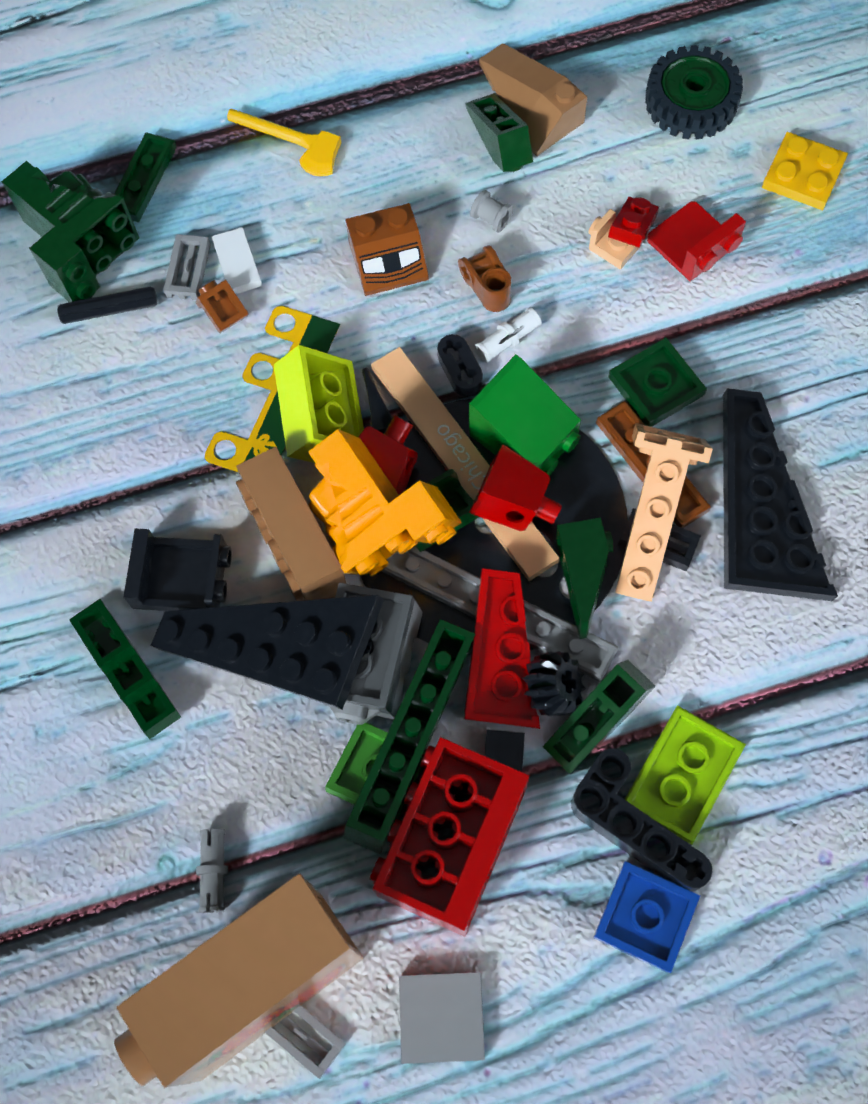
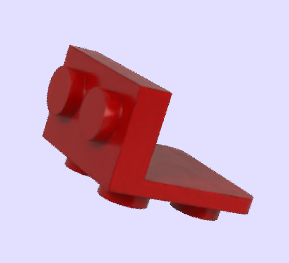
M691 201L648 233L647 241L691 282L701 273L711 269L719 259L727 253L733 252L741 244L746 221L736 213L723 224H720L697 202Z

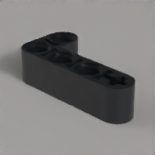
M610 748L604 750L596 758L575 790L571 800L573 814L663 879L692 892L705 886L713 874L710 860L702 852L617 795L629 776L631 762L628 756L619 749ZM607 761L616 763L621 769V776L617 778L607 777L601 769V764ZM584 793L595 794L600 801V808L594 811L585 809L580 803V796ZM618 815L628 817L633 824L632 833H619L613 825V818ZM657 838L665 844V857L656 858L649 853L647 849L649 839ZM676 852L680 853L681 856L675 860L678 863L669 868L666 864L675 857ZM692 863L697 867L695 874L698 877L688 880L685 877L687 874L685 867Z

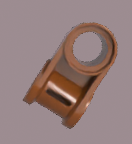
M490 245L483 247V252L468 259L465 257L458 259V266L465 282L473 289L487 310L500 312L509 307L511 303V276Z

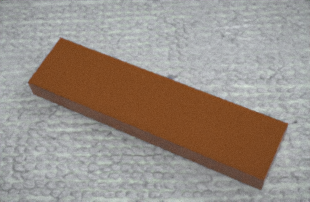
M623 401L599 416L596 424L640 480L644 482L650 455L639 452V448L634 446L632 434L635 423L645 424L629 404ZM685 476L673 520L681 528L688 526L705 515L711 508L687 476Z

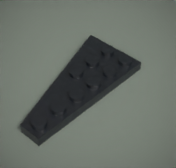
M379 595L165 611L150 646L343 710L384 599Z

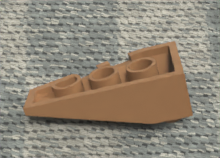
M504 43L479 59V64L492 90L496 91L498 97L528 125L531 149L536 156L584 123L587 96L565 76Z

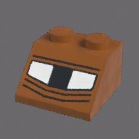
M410 203L345 219L350 248L365 296L429 280L420 234Z

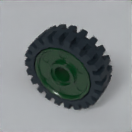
M691 45L690 51H687L686 47L682 46L678 47L677 54L672 49L667 52L666 57L662 55L657 60V64L653 65L649 75L645 104H647L648 114H651V120L654 123L660 121V129L665 131L670 127V135L675 137L678 132H683L682 139H689L690 135L694 134L696 140L702 139L704 133L707 134L708 138L714 136L716 130L722 132L726 125H730L741 100L743 79L742 75H739V68L737 65L732 66L733 61L729 57L722 60V52L717 50L712 55L710 54V47L704 46L703 52L698 51V45Z

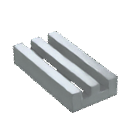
M176 234L163 289L167 298H173V295H178L179 299H186V296H191L192 300H197V297L200 296L198 291L202 287L211 245L208 237ZM188 244L189 247L184 262L180 286H176L184 246ZM199 245L200 247H199V251H198V256H197V260H196V265H195V269H194V274H193V278H192L191 287H188V286H189V282H190L191 273H192L193 264H194V259H195V255H196L197 246Z
M300 1005L293 1011L334 1045L329 1052L287 1016L280 1022L323 1058L319 1066L275 1028L270 1027L265 1033L318 1079H321L346 1043Z

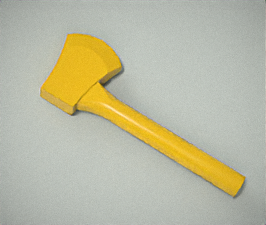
M232 108L228 111V121L306 148L307 151L299 159V163L307 173L314 176H329L333 174L335 158L341 145L340 136L323 130L320 134L302 133Z

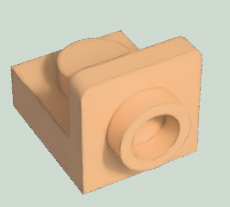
M609 209L603 217H597L590 226L588 232L591 235L589 250L621 270L639 248L608 237L610 227L616 217V212Z

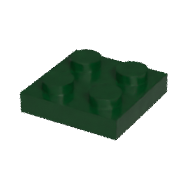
M667 338L662 339L612 368L608 374V378L646 426L651 427L703 397L707 391L705 385Z

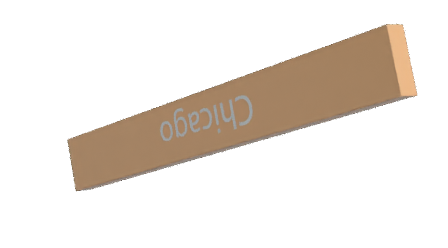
M398 347L371 363L375 375L447 471L453 469L457 473L461 486L475 500L489 469V464L403 350ZM482 518L528 581H531L559 562V557L532 521L525 531H518Z

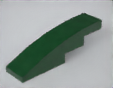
M98 599L69 619L98 667L106 675L120 699L128 707L143 733L149 739L181 718V715L101 599Z

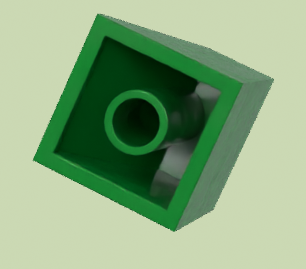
M516 354L469 403L470 437L494 455L498 453L503 444L549 476L559 463L557 459L564 451L567 453L571 452L581 438V435H579L581 419Z

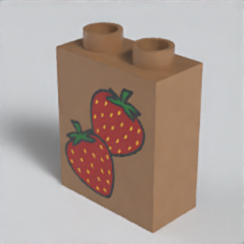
M298 873L119 1004L116 1008L129 1029L114 1039L116 1051L127 1071L141 1086H145L156 1077L164 1088L202 1081L262 1036L266 1030L274 1027L282 1019L294 1012V1009L303 1005L364 959V957L321 893Z

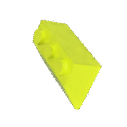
M298 345L274 364L287 457L315 463L308 451L337 429L356 437L362 433L364 426L352 361Z

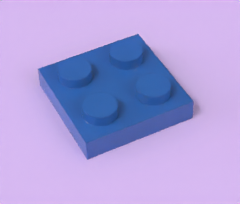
M625 861L593 938L670 974L700 895Z

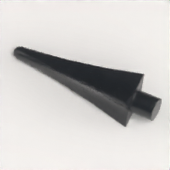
M363 368L362 374L368 394L372 427L384 434L393 417L376 388L370 370Z

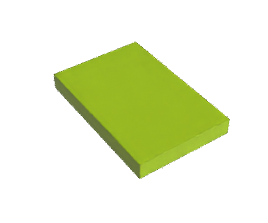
M677 705L627 793L625 800L692 845L746 744Z

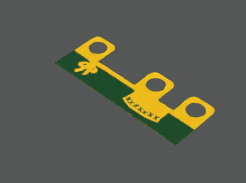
M277 306L272 311L265 330L269 335L293 342L289 352L298 345L328 353L340 324L288 307ZM281 314L292 315L295 319L294 328L288 332L278 331L274 327L276 317ZM255 353L251 356L243 372V380L271 391L249 439L247 440L226 432H217L212 437L205 452V460L207 462L238 472L237 465L274 447L282 455L286 445L274 364L280 359L262 353ZM259 361L269 362L273 367L272 375L266 380L254 378L251 370L255 363ZM222 440H229L236 446L235 455L228 460H220L214 455L215 445Z

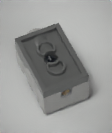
M339 582L335 598L379 595L384 601L343 710L332 706L330 708L337 719L357 725H363L375 716L394 720L403 697L402 687L405 675L409 672L412 659L411 650L414 639L418 634L423 612L411 595Z

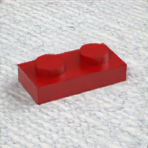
M628 197L613 221L608 237L640 248L657 217L659 206L651 204L650 201L644 198Z

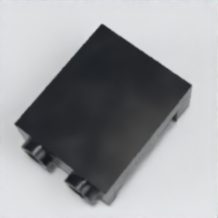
M135 528L123 598L132 609L175 611L220 607V602H225L227 597V582L223 578L225 568H229L231 565V546H227L222 534H214L213 540L154 537L149 529Z

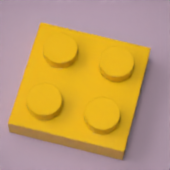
M786 132L764 179L762 188L823 210L848 153Z

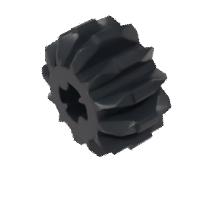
M550 651L540 653V655L534 657L531 663L526 664L528 675L522 679L527 683L528 689L524 695L531 696V708L538 709L541 715L549 717L568 715L570 712H575L576 705L583 702L580 692L586 689L581 681L584 673L578 671V660L571 659L568 652Z

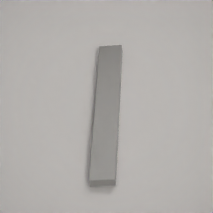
M416 546L404 554L396 552L387 559L389 565L382 572L475 619L480 584L479 577L426 551L419 552ZM523 600L529 647L541 653L550 651L568 652L571 659L578 660L579 672L601 682L618 650V646L588 632L587 638L579 639L575 625Z

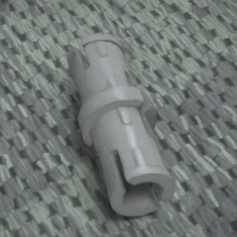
M208 829L200 830V866L196 867V876H200V907L198 910L200 913L225 911L224 876L228 875V866L224 865V829H211V832Z

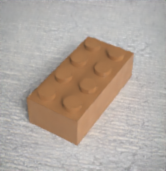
M274 447L237 465L236 467L241 479L236 481V485L250 514L253 515L265 543L269 545L281 573L284 574L295 600L335 598L339 582L347 584L344 572L278 449Z

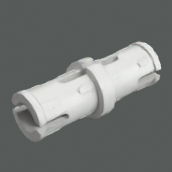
M527 308L525 312L509 323H501L497 326V331L475 344L477 354L484 362L488 363L506 348H514L519 344V339L541 326L539 315L534 309Z

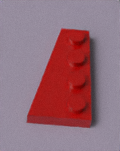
M484 568L481 570L474 626L475 637L472 643L464 720L540 729L537 709L531 708V696L524 695L528 687L522 678L528 675L526 664L531 663V654L526 632V617L520 573Z

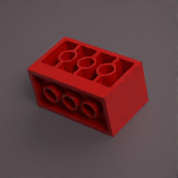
M440 737L436 747L429 745L420 765L423 768L421 781L419 784L414 781L412 782L404 800V804L407 805V812L403 821L395 820L387 838V842L390 843L386 859L378 858L372 870L370 880L373 881L374 886L372 889L379 898L465 937L522 802L530 775ZM460 792L467 793L469 800L456 802L454 794H459ZM445 828L452 829L453 838H447L445 841L439 840L437 833L439 830H444ZM429 864L435 865L438 875L436 877L431 876L428 880L423 879L420 869L428 867Z

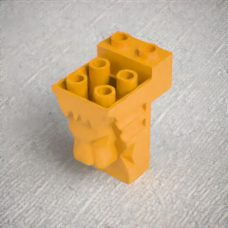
M337 429L308 451L316 463V468L324 476L310 492L309 498L311 501L308 506L324 522L327 534L336 543L332 548L344 573L360 575L369 573L373 576L389 565L387 559L396 552L404 554L416 546L418 542L429 544L436 542L440 545L457 533L454 528L462 522L437 486L418 481L399 495L359 437Z

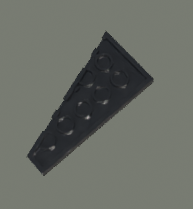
M727 388L723 394L724 589L833 601L838 597L834 584L830 585L824 571L826 566L822 553H818L811 536L813 528L794 480H790L785 466L788 462L784 451L779 450L773 434L775 427L761 392Z

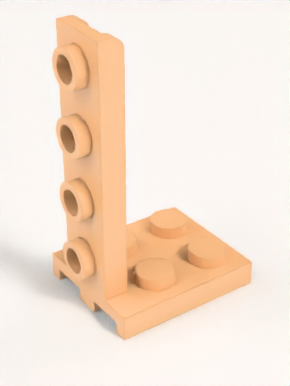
M635 423L632 434L634 446L639 448V452L650 455L615 593L652 602L688 465H697L698 461L709 464L713 449L705 439Z

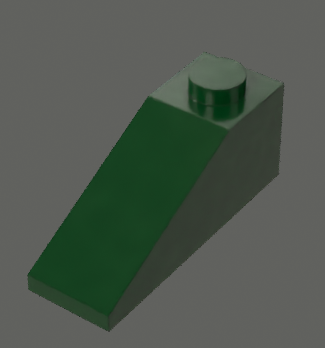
M491 94L465 103L466 109L494 163L503 172H515L522 169L524 165L533 162L528 125L498 96Z
M601 518L557 525L556 545L579 639H584L588 636L607 567L608 553L613 552L611 532L609 530L604 531Z
M629 660L618 663L542 747L571 774L634 711L656 686Z

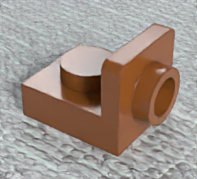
M213 280L198 291L200 296L197 297L196 304L199 309L203 308L219 334L249 315L227 280L219 284Z

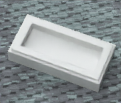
M243 227L211 236L225 280H227L235 294L261 287L262 283Z

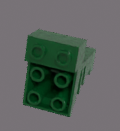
M26 160L1 181L23 222L41 236L29 248L49 285L68 302L92 298L100 288L96 276L100 272L105 271L124 251L129 250L139 239L124 199L120 195H115L111 192H107L104 195L98 188L93 189L82 174L74 175L71 171H64L54 179L49 180L38 167L35 168Z

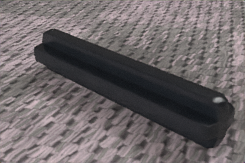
M146 287L58 305L57 313L61 323L68 324L154 307L157 305L158 299L155 289L153 287Z

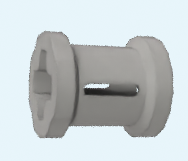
M483 190L473 202L470 216L475 219H483L493 225L494 231L501 232L512 216L513 206L510 204L503 205L493 199L490 192Z

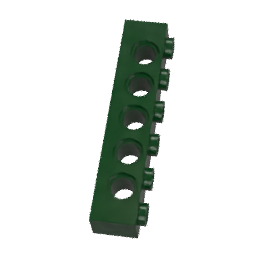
M439 620L345 825L344 839L381 855L389 832L400 812L406 794L414 780L469 655L475 633L444 620Z

